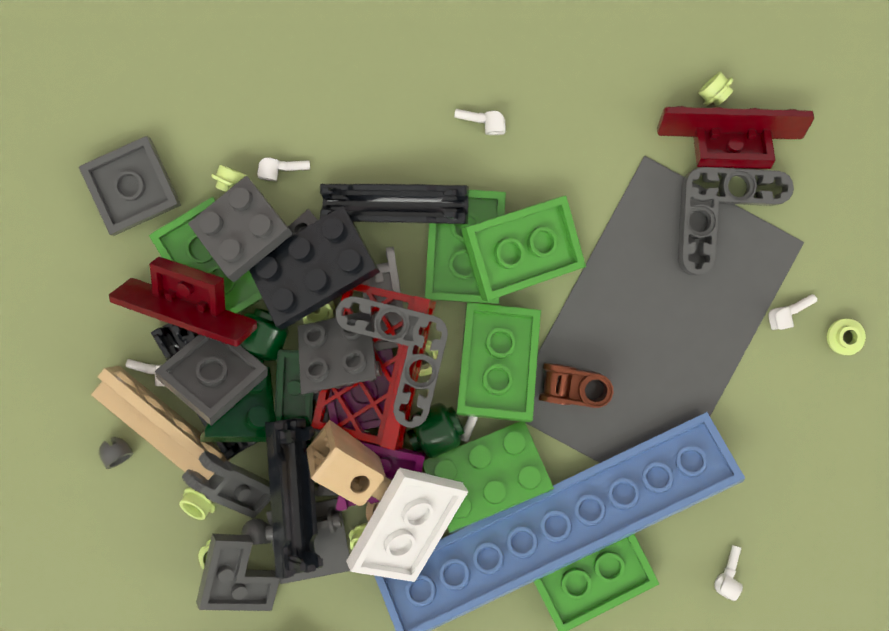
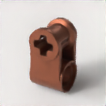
M544 363L543 369L546 370L543 393L539 394L538 400L555 404H573L593 408H601L611 401L614 394L613 385L606 376L597 372L579 370L575 367ZM558 376H560V377H559L558 390H557V392H556L557 380H558ZM592 380H600L604 386L603 394L597 399H589L585 394L586 385Z

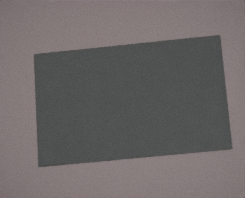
M646 156L643 157L589 257L586 267L582 270L538 352L533 421L525 422L599 463L706 412L711 416L804 244L803 241L735 204H719L715 264L705 274H687L681 269L678 262L681 193L685 177ZM692 182V186L697 187L699 194H702L705 188ZM699 211L692 213L689 219L691 228L694 231L703 232L708 226L706 215ZM707 237L698 239L688 238V243L696 242L695 253L688 256V260L695 263L696 269H698L699 263L705 262V256L699 255L698 250L699 243H707ZM544 363L575 367L579 370L597 372L606 376L613 385L614 394L611 401L601 408H593L573 404H555L538 400L539 394L543 393L546 370L543 369ZM558 376L557 386H556V392H557V390H558V384H559V377H560V376ZM600 380L590 381L585 388V394L589 399L599 398L604 391L603 383Z

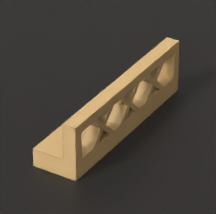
M122 367L104 368L97 376L102 382L91 395L184 472L190 469L200 473L207 480L212 477L214 472L212 473L204 468L200 460H198L204 451L216 455L223 462L226 461L218 446L213 442H200L201 432Z

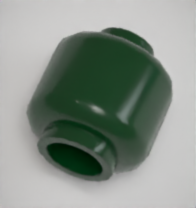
M256 308L254 313L244 314L243 316L257 321V329L240 346L262 364L264 360H277L278 351L283 349L289 334L288 327L284 330L277 328L269 311Z
M440 402L430 406L429 414L420 426L407 431L413 449L415 451L422 449L430 458H435L458 447L461 442L460 435L465 433L453 406L447 408ZM423 410L416 412L415 414L421 415Z

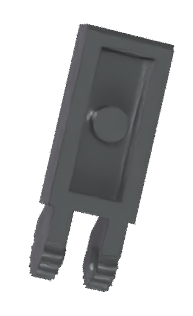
M204 451L198 460H200L204 468L212 473L214 472L209 480L200 473L190 469L182 475L183 481L189 487L204 494L207 499L253 519L271 501L268 480L227 460L223 462L219 457L207 451Z

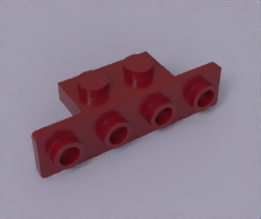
M665 107L657 126V133L659 136L693 137L697 167L771 169L776 161L772 139H803L814 120L813 111L796 109Z
M157 257L149 263L152 284L130 278L109 294V301L113 304L235 347L239 346L257 329V321L255 319L226 310L224 278L162 257Z

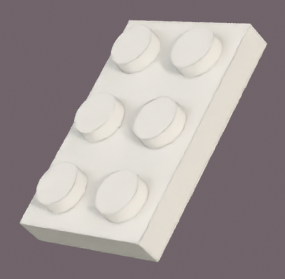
M399 468L346 561L350 571L415 582L466 497L468 490L464 484L459 481Z

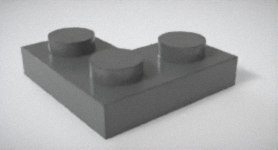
M212 533L196 600L199 610L272 611L280 578H276L275 570L246 569L253 544L249 535Z

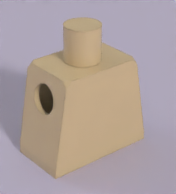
M331 420L326 423L306 450L311 479L358 506L364 505L371 496L381 501L391 483V480L385 477L380 457Z

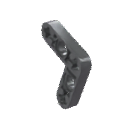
M700 167L689 172L683 179L678 249V262L681 269L690 275H700L709 272L713 268L716 260L719 204L757 206L783 204L790 199L794 191L793 181L790 176L781 171ZM701 175L703 182L716 183L719 181L718 175L721 176L718 188L705 189L702 191V194H699L697 187L692 186V182L699 179ZM732 177H741L745 181L747 189L742 197H736L730 193L728 184ZM774 180L776 186L782 187V192L776 194L774 198L771 191L761 190L756 192L757 185L765 186L773 183ZM695 211L704 213L708 218V226L703 232L694 231L690 226L689 219ZM689 237L694 239L707 237V243H699L698 252L699 255L705 256V262L699 263L698 269L695 268L694 262L688 260L689 254H694L696 251V242L688 243Z
M360 297L343 299L336 309L337 322L343 329L409 346L393 413L395 419L405 427L414 428L420 426L429 414L448 336L446 324L440 318L433 315ZM353 303L360 304L359 311L372 315V306L380 308L374 319L375 331L366 330L370 322L357 320L355 326L349 325V318L343 316L344 309H351ZM395 312L403 319L402 331L396 335H388L381 328V320L387 313ZM429 322L436 323V330L441 332L440 340L433 339L430 351L438 350L436 359L426 354H413L414 345L423 348L424 336L419 335L420 327H427ZM425 360L431 365L432 375L427 381L416 382L410 377L409 368L414 361ZM405 384L415 389H429L427 397L419 393L417 407L423 409L421 415L415 414L413 420L406 419L405 412L400 410V405L408 404L411 396V391H403Z

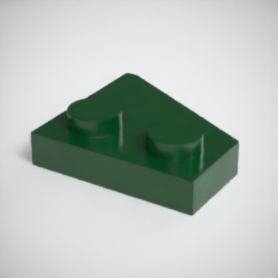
M267 367L268 376L212 426L207 423L200 435V442H266L265 422L275 421L270 367Z

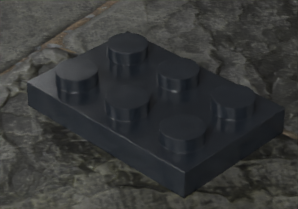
M344 206L286 239L249 270L276 327L281 330L380 273L356 225Z

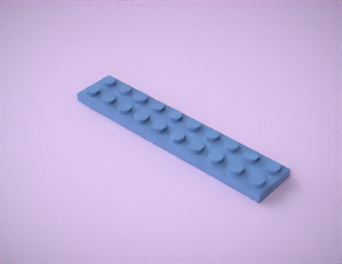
M706 412L553 485L554 489L548 493L471 524L440 539L415 582L375 576V579L396 631H431L743 482L745 477L712 419Z

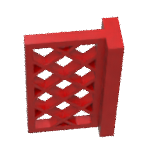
M363 284L346 292L341 298L342 301L345 298L352 297L353 292L358 291L367 293L372 301L378 302L374 295L387 298L381 303L388 305L398 300L408 303L407 309L429 315L434 314L436 302L430 299ZM345 308L343 316L353 314L354 311L352 308ZM371 308L372 315L376 312H379L380 308ZM386 314L382 318L388 328L384 332L388 335H396V331L403 327V320L393 326ZM429 322L427 327H420L419 335L424 336L423 348L414 345L413 354H424L432 322ZM373 338L374 344L382 340L378 338ZM397 343L398 350L396 356L385 363L374 346L375 360L380 362L381 369L390 383L388 393L376 400L365 381L354 383L353 386H347L341 391L336 387L331 388L334 395L328 398L330 389L321 390L318 395L311 426L322 430L327 423L323 421L326 406L338 399L348 418L337 424L340 428L358 440L378 444L380 447L394 451L402 448L407 427L401 425L395 419L393 411L409 346ZM423 360L414 361L409 368L410 377L418 382ZM392 364H394L393 371H392V375H391V373H390V371L388 370L387 367H389V366H391ZM405 384L403 391H411V396L408 404L400 405V410L405 412V418L409 420L416 389ZM360 385L370 404L353 413L343 395ZM385 401L384 410L382 411L379 404ZM374 408L381 420L378 435L364 432L357 417ZM351 422L355 429L343 426Z

